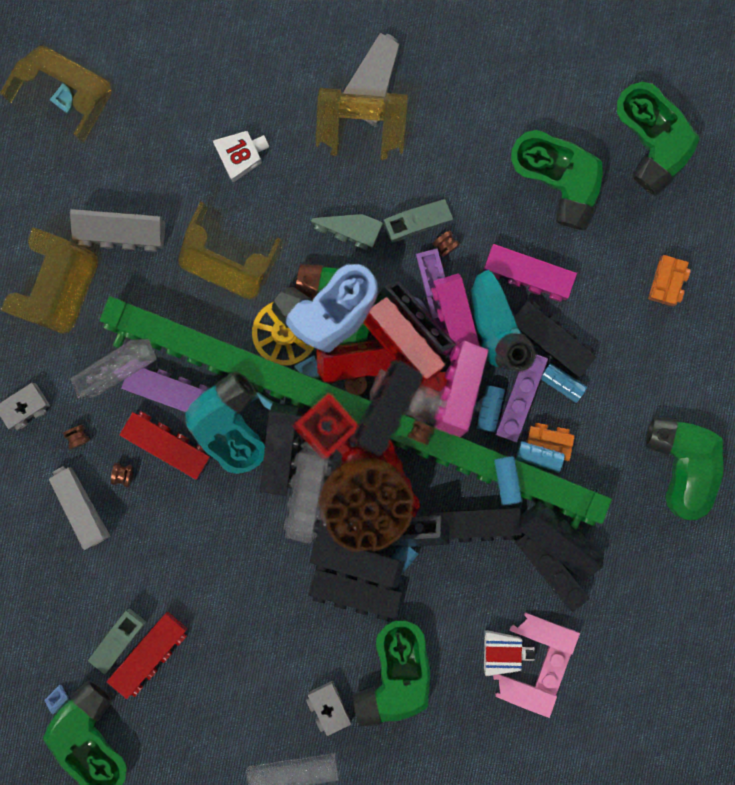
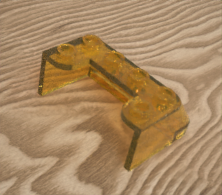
M33 227L28 238V245L33 251L45 255L43 264L30 297L19 293H11L5 298L1 311L59 333H68L75 325L98 265V258L89 249Z

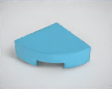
M62 83L50 101L69 114L73 105V97L69 88Z
M314 356L295 365V368L301 374L311 378L320 377L317 373V361Z

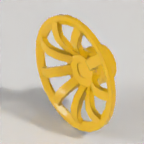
M272 302L265 306L254 320L252 327L253 343L260 355L269 361L282 366L297 364L308 357L314 347L305 344L295 336L290 328L285 327L272 311ZM266 312L275 324L273 326L259 323ZM257 330L269 331L272 335L259 342ZM275 341L277 342L272 355L269 356L262 347ZM293 342L306 350L297 358L294 357L291 343ZM282 345L286 346L289 360L276 359Z

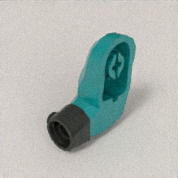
M486 270L476 276L471 289L472 319L476 334L481 342V347L488 350L486 360L491 365L500 369L505 368L517 372L526 371L535 362V349L532 343L519 331L499 282L490 270Z
M236 371L230 373L226 378L216 383L214 387L202 393L185 413L187 428L202 449L216 459L223 469L239 474L251 471L262 463L265 446L259 435L245 423L240 415L256 397V391L251 382L243 374Z

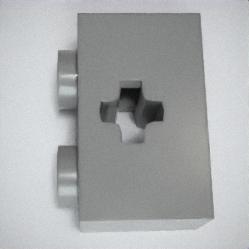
M30 383L0 403V417L8 429H16L18 431L28 425L27 420L35 417L37 419L47 412L46 408L50 404L37 384ZM21 404L28 405L25 408L26 413L19 411L22 408Z
M333 681L308 692L309 698L306 699V702L311 712H316L318 716L316 723L321 732L325 731L328 736L351 725L350 716ZM325 704L328 707H333L331 714H328L327 711L323 712Z

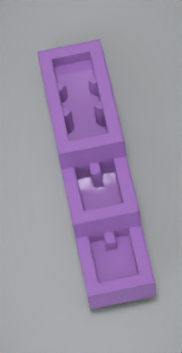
M438 249L418 253L416 257L431 317L445 330L444 321L440 322L437 314V309H440L439 301H434L431 288L435 287L433 281L445 277Z

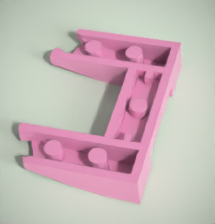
M525 613L524 615L527 619L518 628L513 624L509 630L548 645L547 653L535 686L502 674L493 675V679L499 680L500 693H495V696L550 718L557 698V691L580 633Z

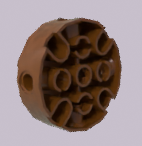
M357 459L349 461L333 471L323 484L318 501L320 517L336 543L350 551L360 552V550L369 549L375 551L383 549L399 539L409 526L412 517L413 495L404 479L392 465L380 459Z

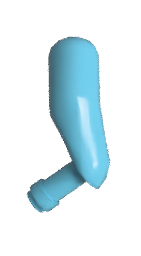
M256 392V397L252 400L259 399L262 405L269 410L272 403H275L260 392Z

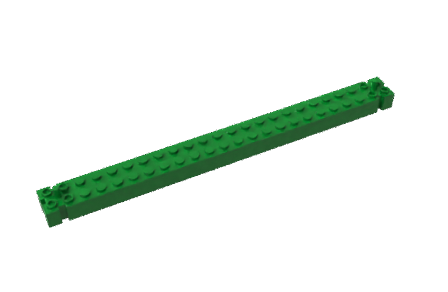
M109 296L99 320L105 324L103 328L117 333L113 343L114 347L121 349L125 337L139 343L141 339L146 340L145 345L159 351L162 347L166 348L167 354L181 359L182 355L188 357L187 362L199 367L202 364L208 365L207 370L221 376L223 372L228 374L235 371L240 372L251 382L254 389L263 392L264 388L270 390L269 395L283 400L284 397L292 399L291 404L303 409L305 405L313 407L320 399L330 393L351 418L359 424L370 403L366 399ZM402 414L398 429L390 437L391 440L395 441L394 446L404 450L411 447L416 449L415 454L428 459V456L431 455L436 457V463L446 467L453 464L457 466L456 471L466 475H470L473 472L478 474L476 478L488 484L491 481L498 483L494 460L507 456L436 429L433 426L430 427L434 428L435 431L433 434H430V442L427 446L407 437L414 428L413 423L415 419ZM515 460L521 497L531 501L535 497L551 509L554 506L559 507L560 513L572 517L570 526L575 530L578 529L580 521L595 526L596 522L603 523L612 501L611 498Z

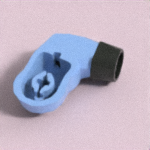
M359 264L345 265L338 269L328 285L318 293L313 301L296 288L288 287L275 298L272 304V311L286 328L291 329L295 336L316 349L330 352L342 341L354 334L362 325L378 294L377 280L367 268Z

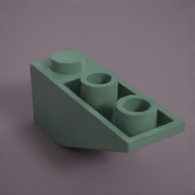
M443 199L384 219V226L391 243L451 221L453 218L446 200Z
M363 214L312 218L311 220L312 225H315V230L324 234L327 231L334 233V238L343 242H347V239L355 242V247L367 251L368 248L373 250L383 226L382 222Z
M130 608L126 610L89 658L88 662L105 675L147 622Z

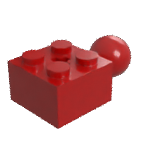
M330 393L320 399L292 425L322 459L327 458L336 449L342 454V466L349 461L370 458L366 450L359 446H352L347 441L354 433L358 424ZM328 422L330 424L328 426L330 431H323L321 423Z

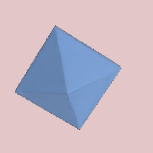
M59 685L44 701L50 713L54 714L58 712L69 698L63 686Z

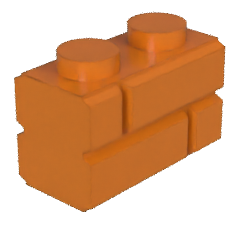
M666 255L661 256L648 299L668 306H675L677 302L681 303L684 296V290L681 289L683 281L687 282L691 269L687 268L689 262Z
M535 423L534 427L529 426L526 443L564 453V461H569L574 435L569 434V429L557 427L556 431L548 430V425Z

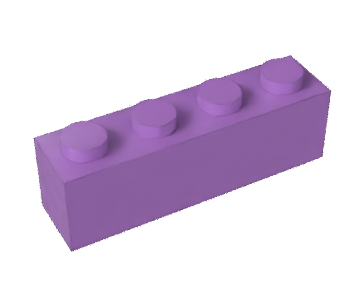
M536 354L535 362L529 369L517 372L494 435L514 443L518 441L547 363V358Z
M137 362V365L130 364L121 388L184 412L202 393L210 389L201 384L199 388L191 386L192 381L179 377L178 381L170 378L171 373L158 369L157 373L149 370V365Z

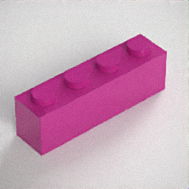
M495 244L490 249L483 271L490 270L497 280L501 277L508 280L507 283L512 286L520 287V285L529 287L528 291L538 295H541V292L549 294L550 299L558 302L569 298L577 275L575 272Z
M459 273L434 280L435 287L431 288L434 301H439L440 309H437V314L440 322L444 321L446 327L444 332L452 339L456 347L463 341L480 346L463 281Z
M463 341L453 348L450 355L452 364L448 367L445 374L447 383L440 393V399H442L441 406L437 408L434 419L437 420L436 429L458 437L468 431L488 353L487 349L467 341Z

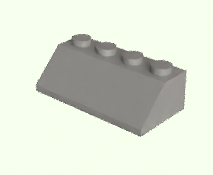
M70 209L72 239L78 242L79 246L91 247L92 243L100 244L102 248H113L114 245H121L122 249L135 250L136 247H144V251L157 252L158 248H164L166 223L160 216Z

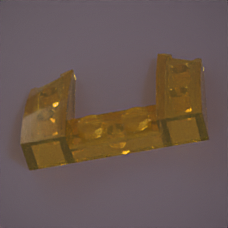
M319 88L315 146L318 147L320 142H323L332 147L330 154L337 156L340 118L383 121L381 160L388 159L386 152L399 148V152L402 154L408 95L386 93L385 97L341 93V89Z

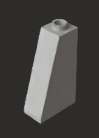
M379 34L339 98L340 106L377 127L399 50L396 38L389 34Z
M63 466L53 471L54 476L49 478V481L83 550L92 548L111 537L73 468L65 469Z

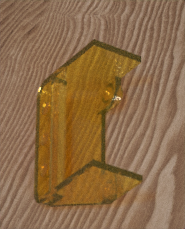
M38 46L16 63L0 94L11 103L23 81L33 80L39 70L76 89L77 92L73 98V106L84 116L74 135L79 141L84 143L111 95V85L106 79L46 46Z
M200 201L185 232L178 257L179 265L184 270L245 299L256 298L283 245L282 240L278 237L276 238L268 257L261 254H252L247 258L244 266L204 248L208 238L207 232L200 226L208 208Z

